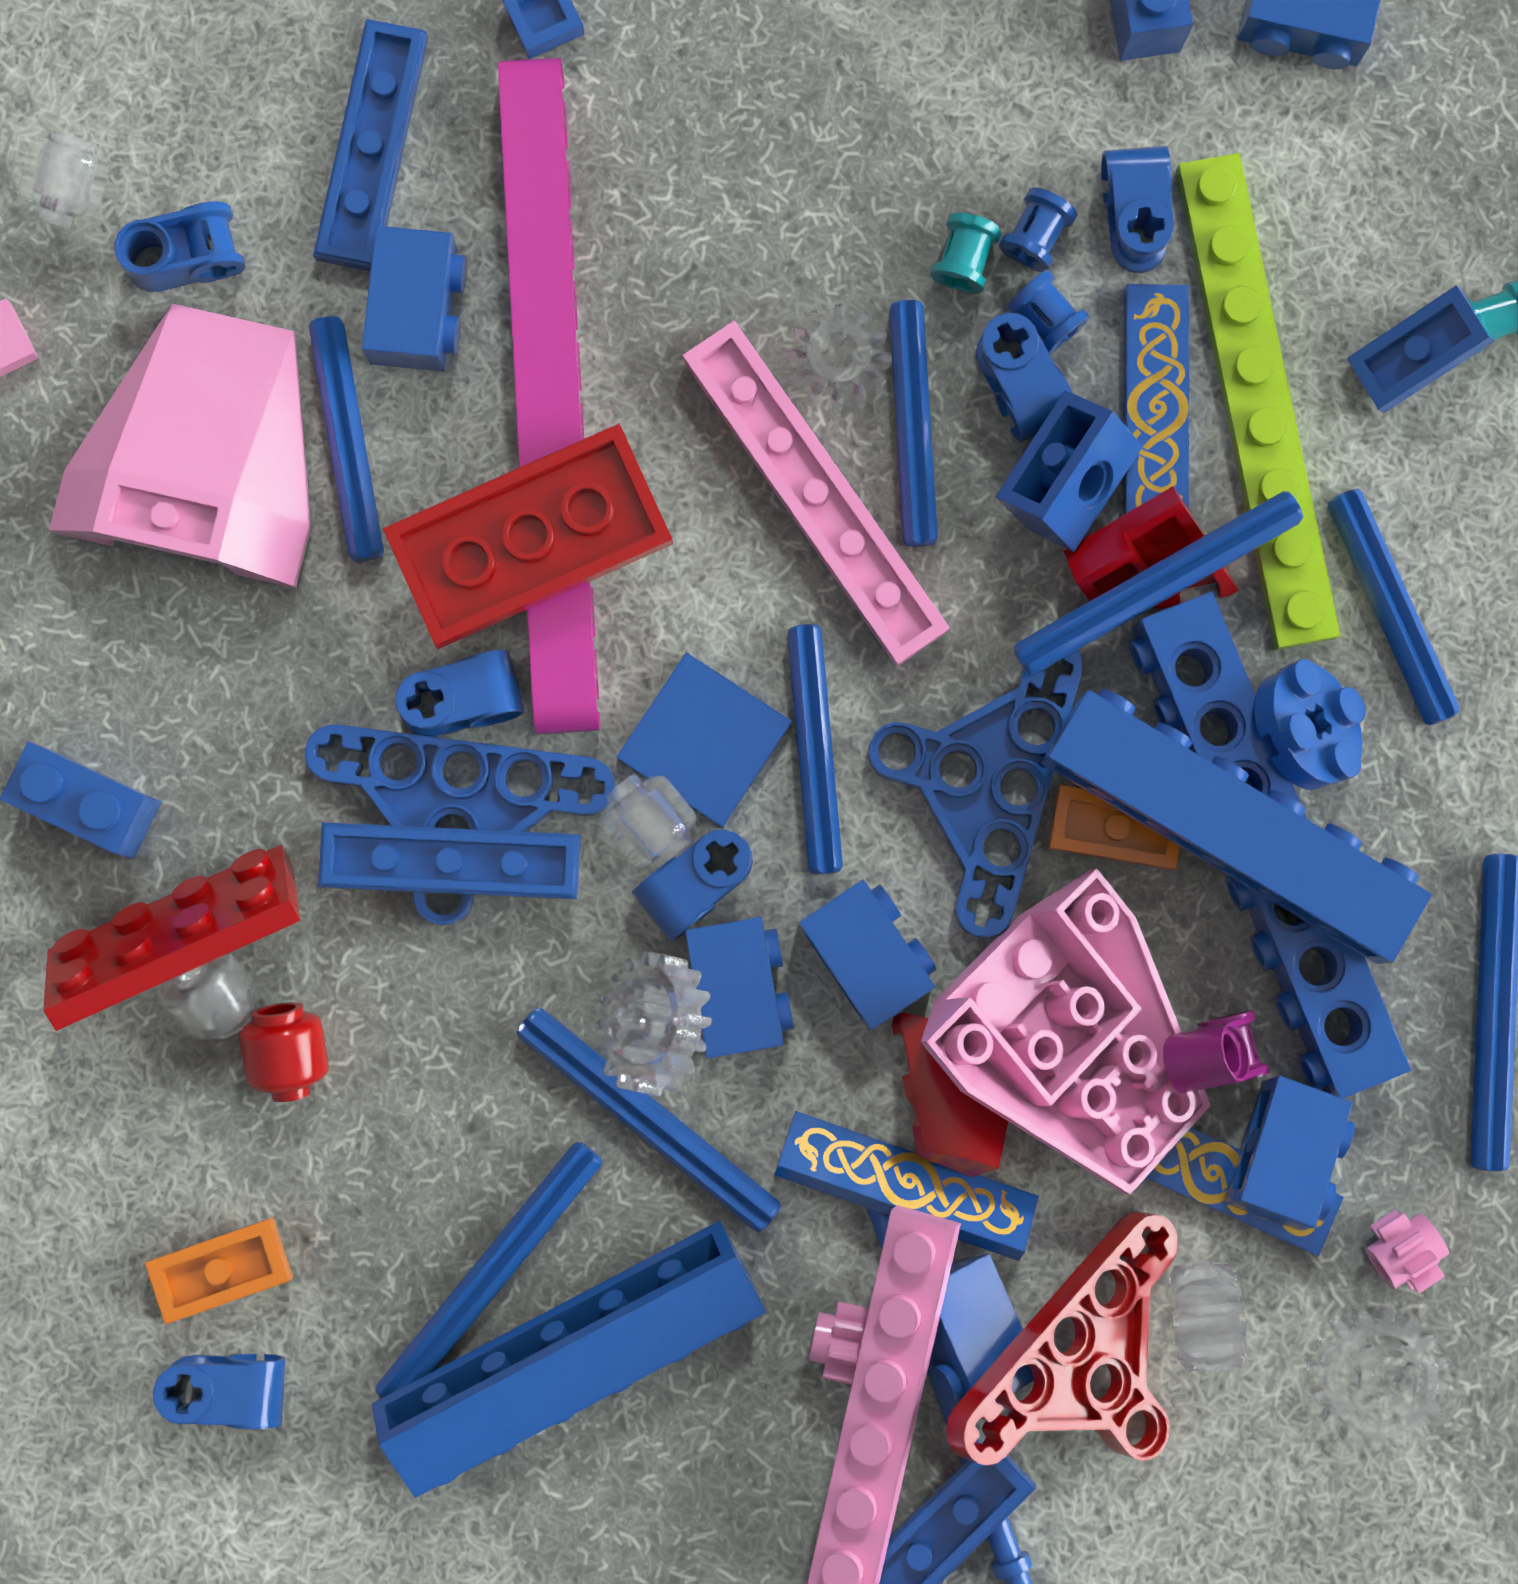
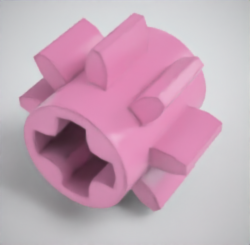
M1394 1210L1370 1225L1378 1240L1365 1248L1374 1268L1391 1289L1395 1290L1406 1283L1411 1291L1415 1289L1420 1294L1445 1277L1437 1263L1449 1255L1448 1248L1436 1228L1422 1213L1408 1220L1405 1213H1398Z
M839 1301L835 1315L818 1312L808 1360L825 1364L822 1375L823 1379L852 1385L869 1311L868 1307Z

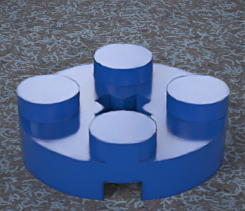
M1300 659L1289 664L1260 683L1254 706L1256 727L1260 738L1267 735L1271 736L1273 745L1279 754L1270 757V759L1287 780L1300 788L1312 791L1340 783L1359 774L1363 745L1360 722L1364 720L1366 710L1363 699L1354 688H1343L1333 675L1308 659Z

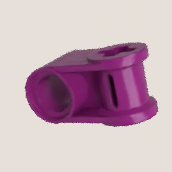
M1254 1010L1197 1023L1195 1028L1169 1036L1163 1046V1062L1168 1080L1173 1088L1179 1093H1187L1243 1082L1269 1074L1268 1064L1260 1062L1250 1025L1256 1020Z

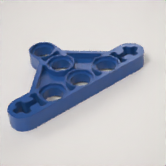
M1079 650L1061 659V664L1070 667L1069 675H1059L1052 687L1050 696L1063 697L1061 707L1046 698H1026L1027 686L1036 692L1041 690L1045 670L1043 669L1034 675H1028L1022 668L1016 689L937 732L907 723L893 722L882 726L876 731L869 744L868 759L873 770L879 776L889 781L919 789L964 872L955 900L954 913L960 927L974 937L987 938L1000 934L1008 927L1013 917L1054 771L1042 765L1041 762L1071 713L1082 675L1083 661ZM1040 710L1048 715L1053 724V734L1049 741L1040 745H1034L1026 742L1020 736L1018 720L1024 712ZM893 734L908 738L915 750L913 762L907 768L901 770L885 766L878 754L881 741ZM953 752H960L969 756L975 766V777L968 786L961 788L946 784L939 772L940 762L943 757ZM1023 770L1030 774L1036 785V793L1031 802L1022 806L1013 805L1003 797L1000 789L1001 780L1007 772ZM993 831H1007L1017 840L1019 846L1018 856L1012 864L1004 867L996 866L985 857L983 851L984 840ZM976 867L991 876L1012 878L1009 890L1000 884L996 885L992 904L1001 908V916L999 919H988L984 927L975 925V913L966 910L968 900L980 899L986 884V880L973 879Z
M338 724L326 725L317 729L310 736L305 747V760L310 770L316 776L334 784L363 787L391 826L436 828L442 819L457 815L463 817L468 822L470 829L527 832L552 812L579 816L597 815L610 806L616 793V782L610 769L600 760L591 757ZM334 737H342L343 747L350 751L366 753L364 740H375L368 756L370 776L360 777L359 774L364 765L360 762L340 761L337 771L330 772L329 762L319 757L321 747H331ZM395 745L410 747L416 756V766L413 773L403 780L389 779L382 770L381 761L384 753ZM458 753L473 755L479 764L478 778L467 788L458 789L452 787L444 777L446 762ZM521 761L535 763L542 772L540 788L536 793L526 797L514 795L507 786L506 777L508 771L514 764ZM551 765H565L560 777L571 780L582 779L584 770H594L596 781L605 784L604 793L593 794L590 804H581L577 792L558 788L560 801H547L554 784ZM413 892L414 904L418 913L427 921L439 925H451L462 920L470 911L474 900V895L461 894V902L455 911L447 915H439L429 908L426 902V893Z

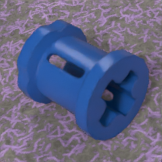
M1034 187L1029 188L1023 199L1027 207L1012 233L1003 236L999 247L1007 257L1033 271L1044 272V270L1049 269L1053 261L1050 252L1063 228L1072 226L1078 214L1076 209L1062 197L1051 191Z
M1046 270L1029 282L1010 301L1006 309L1010 313L1020 314L1032 322L1050 355L1073 337L1086 324L1090 316L1083 309L1075 310L1053 285L1054 275L1049 270Z

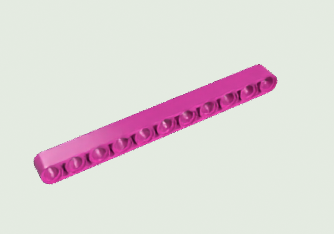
M561 57L498 62L520 467L585 439L583 403H580L579 391H582L580 350L576 337L578 315L576 282L573 281L572 270L575 269L573 227L569 214V209H571L569 161L566 158L568 139L566 104L563 101L562 89H565ZM588 582L527 609L532 704L536 735L600 731L601 719L600 712L597 709V699H599L597 649H594L593 637H596L593 587Z

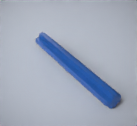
M1289 491L1277 494L1019 641L1014 646V654L1018 662L1028 675L1040 672L1298 525L1304 517L1300 505Z
M1504 853L1487 855L1483 861L1470 1161L1472 1167L1478 1170L1498 1172L1506 1171L1510 1166L1518 981V856Z
M537 1007L523 1020L516 1032L522 1042L754 1231L761 1232L769 1226L781 1207L780 1202L543 1008Z
M576 1142L568 1149L377 1383L375 1391L380 1398L435 1371L601 1167L602 1159L595 1151L582 1142Z

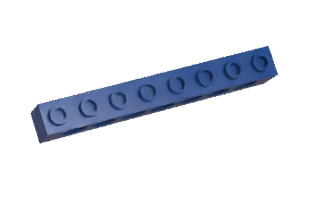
M1211 591L1141 619L1132 628L1136 638L1129 640V649L1142 676L1151 674L1160 697L1153 699V707L1158 721L1188 736L1192 740L1189 749L1211 762L1214 756H1219L1245 770L1249 774L1248 780L1251 786L1268 796L1271 790H1276L1300 803L1293 784L1277 770L1270 757L1279 754L1273 745L1271 736L1267 735L1263 738L1259 736L1254 712L1256 695L1213 592ZM1190 656L1201 664L1204 678L1200 686H1188L1179 680L1175 671V663L1178 657ZM1204 714L1217 715L1225 722L1228 729V737L1223 746L1212 745L1202 737L1200 721ZM1226 876V884L1234 904L1241 912L1249 910L1258 932L1250 936L1255 956L1264 971L1273 969L1282 993L1275 995L1279 1014L1288 1030L1298 1029L1307 1053L1300 1055V1063L1310 1086L1318 1090L1323 1089L1324 1092L1337 1097L1346 1098L1412 1071L1365 957L1300 918L1292 925L1285 924L1277 917L1272 901L1230 876ZM1308 949H1313L1320 953L1325 962L1324 976L1314 985L1305 981L1299 971L1300 958ZM1336 1008L1343 1011L1350 1022V1031L1347 1038L1337 1045L1328 1039L1324 1031V1022L1327 1015Z

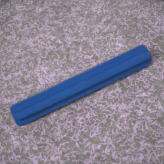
M901 300L891 304L889 317L903 542L906 546L925 547L935 544L938 530L924 305L919 300Z
M321 317L310 322L309 332L348 555L353 561L366 562L382 557L384 548L346 331L339 317Z
M1352 489L1335 496L1328 502V509L1423 721L1427 725H1435L1459 713L1460 707L1363 492L1360 489Z
M814 624L797 625L789 628L788 646L808 869L811 874L815 875L833 874L841 871L843 860L822 629L819 625Z

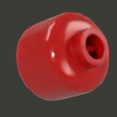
M298 1002L276 1003L254 1010L251 1013L252 1020L239 1031V1042L248 1086L259 1092L271 1093L272 1100L275 1102L296 1101L311 1094L310 1086L320 1081L329 1071L323 1026L320 1018L314 1013L303 1011V1005Z

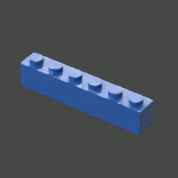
M1102 689L1099 695L1091 690H1087L1079 698L1042 760V765L1375 964L1394 962L1433 895L1416 885L1419 879V875L1402 863L1387 857L1379 863L1359 851L1362 841L1341 827L1327 824L1325 829H1322L1302 817L1306 810L1305 807L1286 794L1271 790L1268 796L1245 783L1249 774L1236 764L1219 756H1214L1210 762L1191 751L1189 747L1192 744V740L1179 730L1161 722L1153 728L1133 716L1136 707L1122 696L1110 690Z
M719 1220L372 1403L378 1444L414 1498H417L437 1486L450 1483L458 1475L490 1458L507 1453L517 1444L541 1431L569 1420L575 1413L609 1395L626 1390L634 1382L670 1363L684 1359L691 1352L729 1332L741 1329L749 1321L766 1313V1309L751 1275L722 1222Z

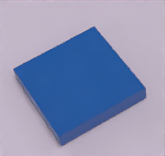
M686 652L616 758L723 828L787 732L792 721Z

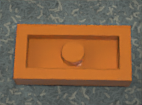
M1065 785L1057 787L1047 849L1170 871L1177 869L1180 846L1083 788Z
M274 1217L145 1262L165 1325L283 1284L294 1278Z

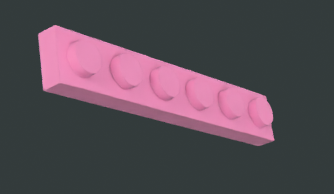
M735 320L683 354V362L894 665L898 667L948 633L950 627Z
M900 1205L891 1210L807 1584L880 1583L961 1223Z

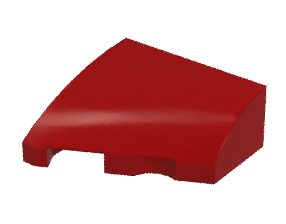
M1174 486L1084 538L1075 552L1068 549L1063 552L1076 584L1091 601L1204 537L1205 533ZM1225 566L1187 587L1192 588L1216 583L1220 598L1228 597L1239 591ZM1181 591L1153 608L1160 610L1180 604Z
M903 1012L895 1015L892 1023L893 1035H903L910 1070L909 1074L902 1076L905 1096L913 1106L915 1113L912 1131L917 1156L969 1177H975L999 1169L1008 1121L962 1093L923 1046L921 1040L929 1018Z

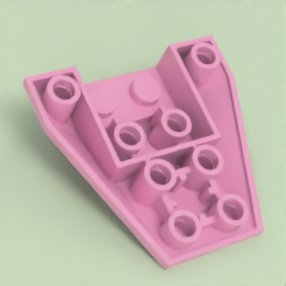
M171 304L65 468L49 531L108 546H113L116 540L226 566L235 575L296 588L311 531L295 332Z
M1097 868L1088 870L1017 916L935 999L921 1040L923 1046L962 1093L1123 1194H1131L1211 1106L1205 1089L1179 1093L1168 1080L1163 1062V1046L1169 1036L1182 1031L1136 917Z

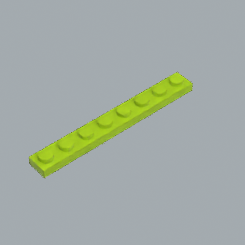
M1240 153L1179 163L1176 175L1245 510L1247 512L1277 494L1289 491L1297 500L1304 516L1298 525L1254 549L1274 650L1335 640L1341 635Z

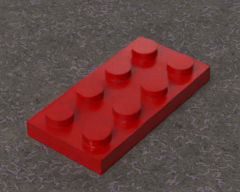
M620 423L382 528L437 649L673 545L670 532Z
M278 845L267 851L264 849L249 851L237 858L230 868L207 878L205 876L189 878L180 883L170 895L150 904L145 902L131 904L119 911L110 922L90 931L77 929L58 939L53 947L47 950L43 1011L55 1031L299 922L300 915L294 868L283 845Z

